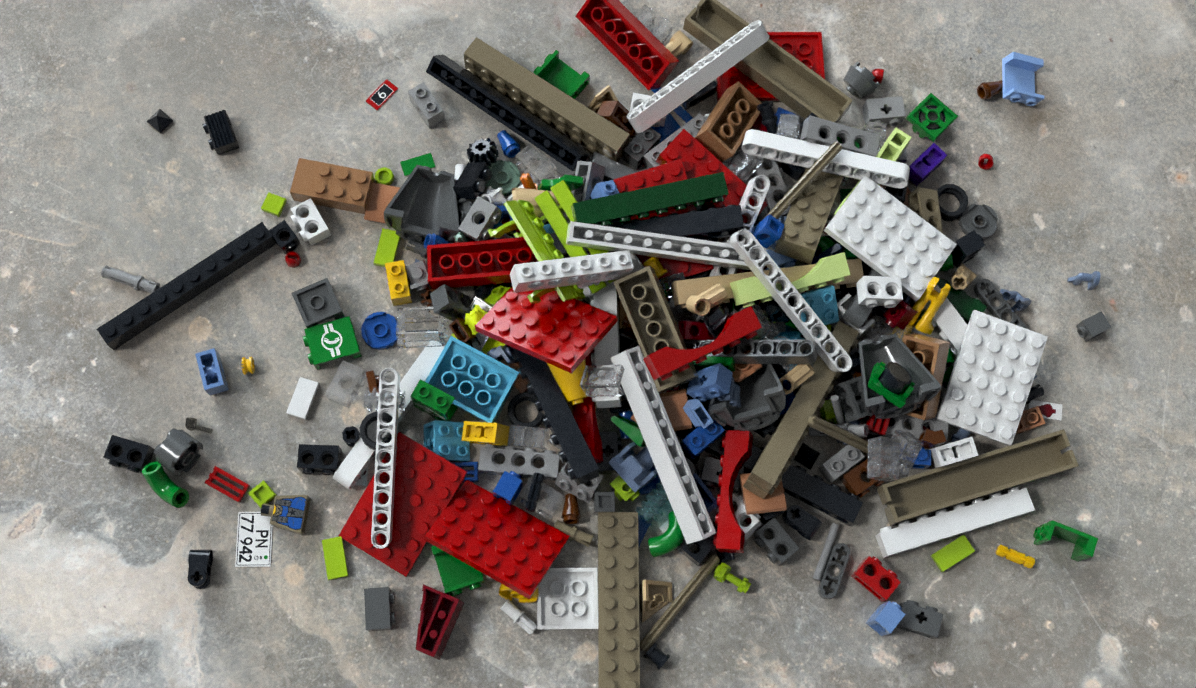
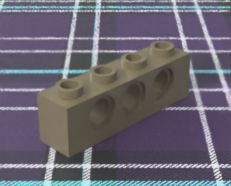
M918 187L908 194L909 208L943 233L937 190Z

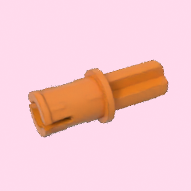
M523 173L520 177L523 187L538 190V186L533 182L530 174Z

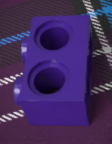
M933 143L909 165V180L916 187L919 186L942 164L947 154Z

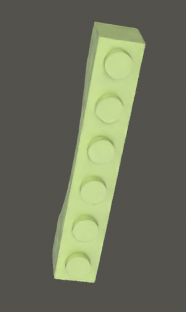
M895 127L876 157L897 162L912 137ZM851 191V192L847 195V197L842 201V203L840 204V206L837 208V210H836L835 213L833 214V217H834L835 214L838 212V210L841 208V206L844 204V202L847 200V198H848L849 195L852 193V191Z
M845 252L819 259L805 276L791 283L800 293L808 291V286L811 285L819 288L826 286V281L833 280V283L845 281L844 276L850 275ZM755 276L730 283L736 306L742 304L743 308L755 305V300L761 299V303L773 300L771 294ZM776 283V288L781 291L782 285L781 283Z

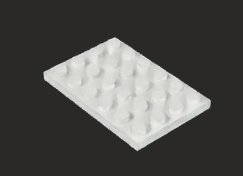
M866 175L824 229L825 233L883 277H901L902 291L915 301L920 299L929 281L935 277L957 245Z
M973 310L936 419L1004 445H1012L1048 336Z

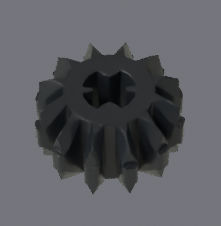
M481 138L479 141L475 140L474 143L469 144L467 149L470 163L486 162L491 167V163H496V159L499 157L497 145L490 138L486 140Z

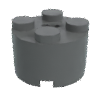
M173 428L168 432L167 438L162 444L156 446L154 454L156 455L157 462L161 463L162 466L176 476H181L180 473L182 471L187 473L198 462L201 456L198 452L199 449L203 450V445L184 430Z

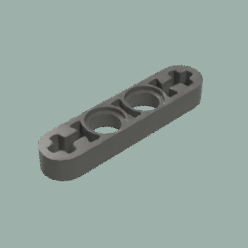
M980 279L975 284V294L987 306L993 317L1003 320L1002 315L1007 313L1011 316L1010 323L1013 324L1015 322L1016 325L1027 329L990 280ZM984 285L987 287L986 290L980 289ZM992 298L1000 302L999 307L991 305L990 301Z

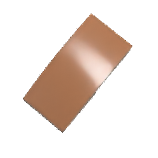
M1038 406L1023 411L1015 435L1046 424Z

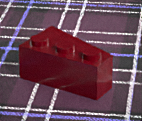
M423 584L416 650L440 660L464 602Z

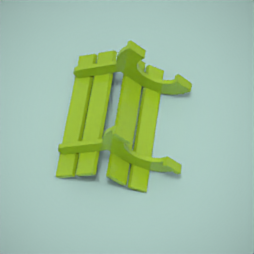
M565 180L550 188L560 203L559 206L548 190L534 198L544 214L542 217L539 218L535 215V209L529 201H506L504 206L513 220L501 225L497 229L490 228L487 230L491 237L500 238L512 230L519 229L521 233H514L515 238L524 237L538 261L564 258L563 254L556 249L553 244V238L543 228L544 223L548 221L570 257L588 255L583 247L566 245L569 223L562 212L565 211L570 221L574 222L571 206L578 201ZM587 248L591 255L609 253L608 250ZM615 279V280H608V283L611 284V283H613L614 281H616L617 279ZM600 281L598 285L592 284L588 287L592 294H595L607 285L604 281ZM577 285L539 289L527 296L530 303L541 302V296L555 290L563 302L573 300L574 298L584 299L586 297L583 293L584 289L578 288Z

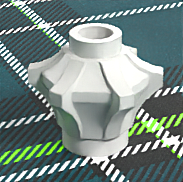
M489 186L486 189V193L481 196V198L496 206H504V203L508 201L502 194L503 189L501 187L493 189Z

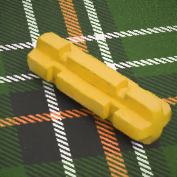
M998 545L996 549V555L1005 557L1017 564H1023L1027 568H1033L1035 564V558L1027 557L1025 554L1011 548L1008 549L1004 545Z

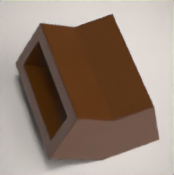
M457 318L449 325L450 329L458 340L468 345L476 341V336L472 335L468 325H464L465 320L463 318ZM459 326H460V328L462 329V331L464 332V334L466 335V337H467L466 339L463 337V335H462L461 332L459 331V329H458Z
M943 429L939 431L924 430L920 434L917 445L927 449L942 445L946 442Z

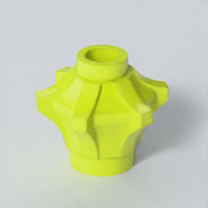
M475 305L470 313L465 314L464 325H468L472 335L478 333L475 325L487 313L479 305Z

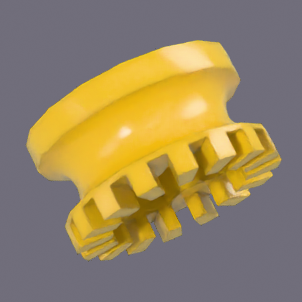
M242 357L241 364L243 365L241 366L244 367L242 368L243 374L246 375L247 372L254 374L255 364L253 357H249V359Z

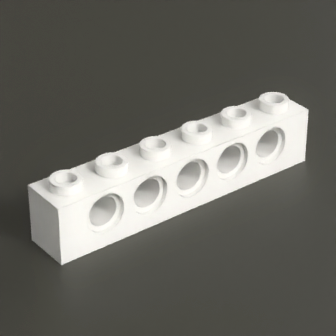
M626 250L514 264L510 272L513 291L516 293L620 279L630 275L634 266L630 251Z

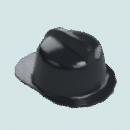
M726 303L714 306L703 316L708 331L715 339L719 336L729 318L730 311Z

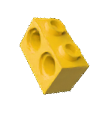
M404 260L385 263L393 306L412 303Z
M464 421L461 441L473 444L507 446L510 426L499 423Z

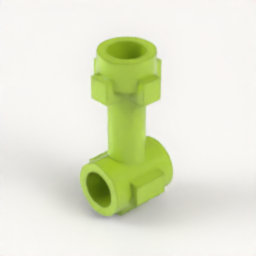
M721 563L720 566L718 565L713 577L721 583H724L725 580L731 582L738 587V592L746 594L751 585L748 582L749 579L744 577L741 580L731 574L732 568L725 563Z

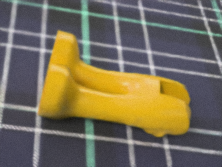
M933 277L929 281L926 290L912 308L918 313L909 322V325L913 326L924 306L931 300L930 306L915 326L920 332L929 335L934 329L931 324L932 320L951 289V286L946 283L940 290V293L934 290L939 281L937 277Z

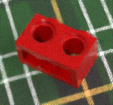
M868 556L861 562L851 577L877 599L884 602L890 597L901 581L897 579L898 576L889 569L887 571L882 567V562L874 556ZM866 566H870L873 569L872 576H868L865 573ZM882 579L888 581V589H884L881 586Z

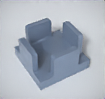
M632 442L608 463L634 492H637L651 483L658 473L657 470L651 472L654 463L647 446L636 454L633 449L637 444Z

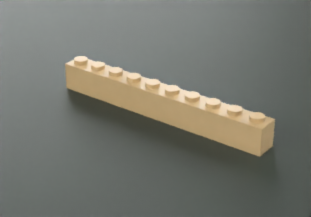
M847 260L850 275L844 276L845 281L833 283V280L826 281V286L833 285L835 289H840V285H846V288L857 287L856 283L864 276L862 260ZM816 264L780 269L789 281L793 282L805 276ZM763 270L766 275H769V270ZM753 272L674 281L671 283L674 306L681 305V309L686 308V301L690 296L699 295L718 283L722 285L728 295L727 299L719 304L730 303V299H734L730 283L753 277L755 274ZM815 285L808 286L810 291L818 289L815 288Z

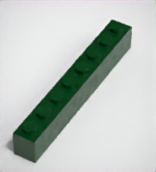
M724 172L576 202L572 204L571 210L574 222L610 226L614 221L625 223L631 221L633 217L644 219L650 217L649 214L652 213L663 215L671 209L676 211L685 210L689 205L700 207L706 205L705 202L708 201L719 203L724 201V198L729 193Z

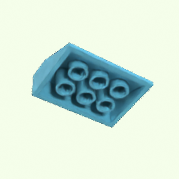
M450 336L425 382L455 397L452 404L484 422L495 423L508 399L519 372Z

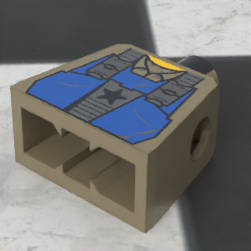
M308 495L275 496L273 505H262L261 516L271 517L270 524L274 527L304 536L311 498Z

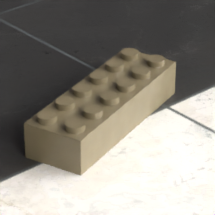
M821 171L793 201L774 252L808 264L812 263L844 176Z
M651 266L645 267L613 282L644 358L664 347L687 350L654 268ZM693 362L689 364L690 368L680 373L676 370L672 372V377L664 381L661 378L655 380L654 383L657 391L663 393L698 378Z

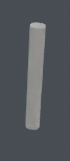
M833 395L831 402L837 425L845 423L839 397Z
M832 523L813 576L814 580L820 581L839 529L838 524Z

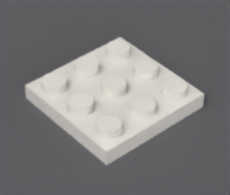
M550 568L538 586L537 630L598 629L597 568Z

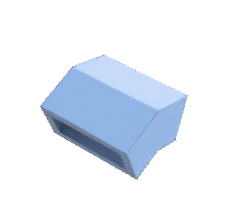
M698 399L688 400L684 405L683 410L695 427L701 426L704 429L714 422Z

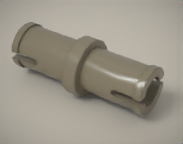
M559 520L554 525V528L569 535V541L572 542L574 540L587 547L590 546L594 537L579 530L575 525L572 527Z

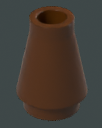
M1003 81L981 83L977 88L978 96L981 99L989 100L1003 91Z
M571 493L565 495L561 516L565 524H577L581 518L577 497Z

